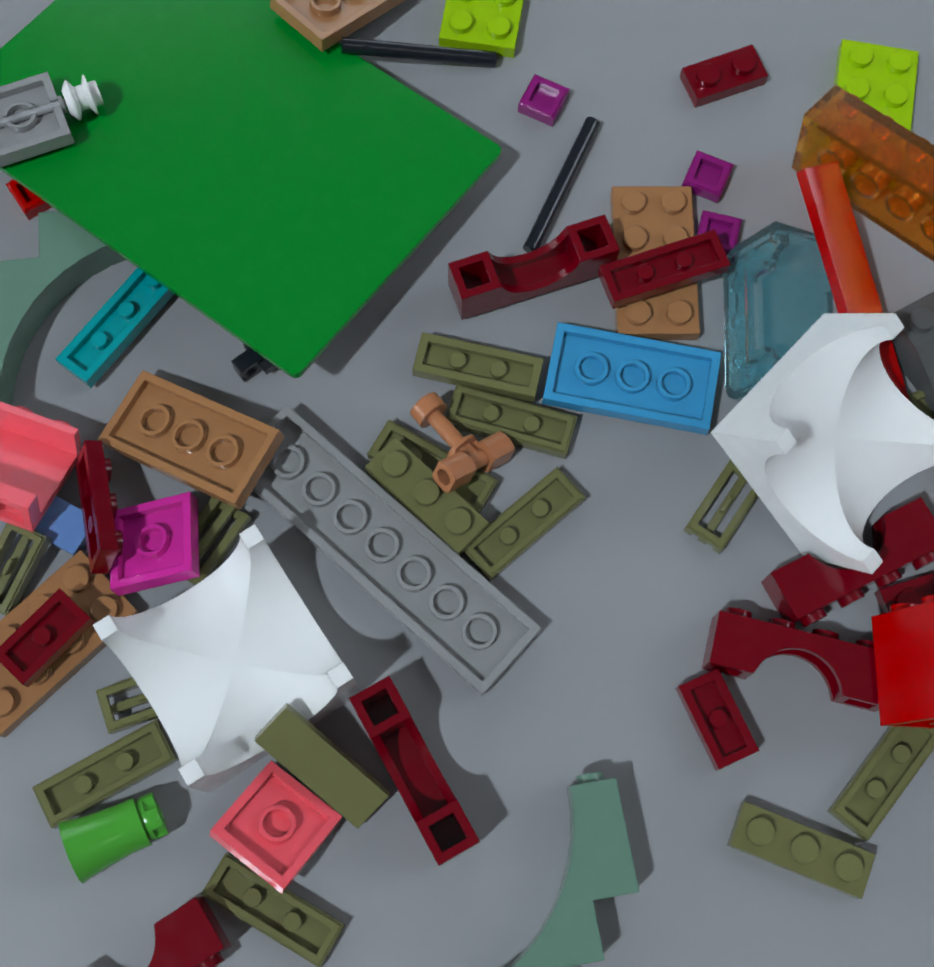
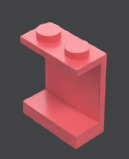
M0 401V521L34 532L78 460L81 451L78 428L63 420H52L35 414L26 407L12 406Z

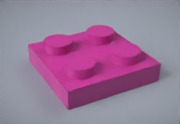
M191 492L117 510L116 518L114 519L115 529L122 532L123 550L121 556H116L110 569L111 591L121 596L200 577L198 499Z

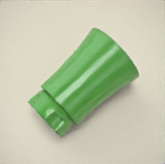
M152 792L137 800L133 797L101 811L59 822V831L66 854L76 876L82 884L129 855L153 845L152 840L169 834L160 806Z

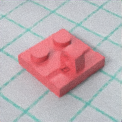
M271 760L210 830V837L278 892L283 894L337 827L342 816Z

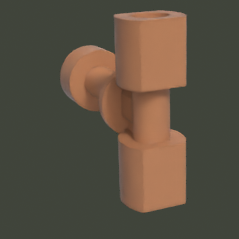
M431 392L415 403L410 411V415L421 428L431 425L451 448L447 458L439 461L432 473L436 484L443 491L450 493L469 483L478 469L488 473L509 461L515 451V447L506 434L498 431L479 442L473 434L463 437L444 415L447 409L445 402L436 392Z

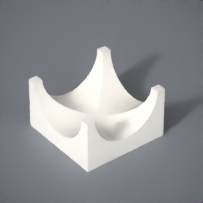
M824 313L711 431V434L803 556L810 554L819 561L873 574L883 563L876 550L863 543V530L869 515L876 505L897 485L909 477L934 466V419L914 406L898 390L888 376L880 357V343L886 340H893L904 328L896 313Z
M255 524L239 533V543L230 557L213 573L189 590L150 610L125 617L108 615L93 624L100 639L114 652L131 674L161 721L178 755L181 768L178 770L189 787L206 793L212 792L269 754L255 742V736L286 703L314 725L349 702L350 697L360 692L353 676L316 623Z

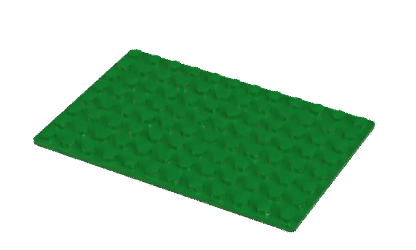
M55 0L0 48V86L48 71L57 96L61 95L62 99H64L61 91L64 80H67L74 87L81 84L82 75L84 74L87 82L96 81L104 104L96 106L99 115L90 108L82 112L81 121L72 116L68 107H66L68 113H64L73 136L74 144L0 167V170L292 378H299L307 371L501 157V147L358 55L342 54L339 43L321 52L270 8V0Z

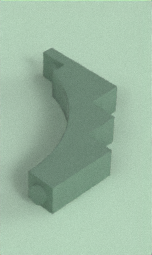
M59 211L38 213L39 257L0 261V401L12 406L16 379L23 357L34 335L47 316L79 285L110 266L126 260Z
M603 771L576 776L577 785L567 788L570 809V841L561 886L540 930L525 950L508 967H572L605 960L593 901L640 892L616 777L604 779Z

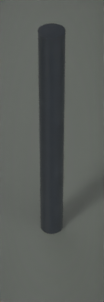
M342 37L341 42L342 54L495 67L497 61L496 51Z
M587 117L523 246L527 253L541 247L600 126V122L596 118Z

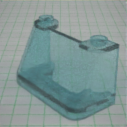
M777 221L736 245L727 255L731 264L728 272L723 273L725 389L730 398L741 401L824 313H833V294L815 234Z

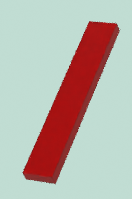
M838 161L805 168L797 172L796 175L838 313H883ZM892 340L881 342L879 352L882 364L894 385L909 400Z

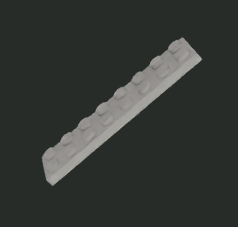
M286 404L267 423V425L279 429L285 438L253 491L483 696L538 635L542 628Z

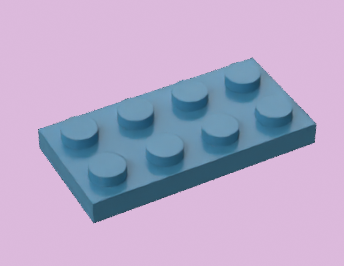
M558 322L542 404L707 435L710 430L722 352Z

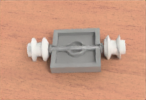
M48 71L0 86V167L74 144L73 136L64 113H68L66 107H68L70 114L79 121L82 120V112L90 108L99 115L96 106L102 105L104 102L96 81L87 82L83 74L81 84L73 87L67 80H64L61 90L64 99H62L61 95L57 96Z

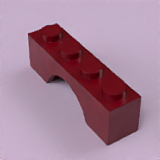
M604 214L566 226L555 239L546 245L522 255L498 257L492 255L489 251H485L448 263V285L461 320L599 277V266L616 261L620 249Z
M922 497L884 515L871 526L872 548L876 550L883 560V563L873 574L853 569L832 568L819 562L810 554L771 572L761 583L781 618L793 623L800 621L802 626L806 628L828 616L824 609L838 602L841 609L865 597L862 589L874 583L878 589H882L902 578L899 570L912 564L917 571L934 562V517Z
M728 607L725 611L720 610L712 618L702 669L712 671L718 668L721 674L745 680L754 674L762 661L767 658L779 655L794 656L808 662L821 674L828 687L832 702L872 712L879 711L873 641L856 640L854 644L839 640V634L833 631L813 629L812 633L795 629L796 624L791 621L770 618L769 622L753 619L752 613L747 610Z
M390 676L350 697L351 704L438 866L479 844L480 840L438 768Z
M205 897L193 898L154 924L155 948L148 967H217L225 961L221 952L232 945Z

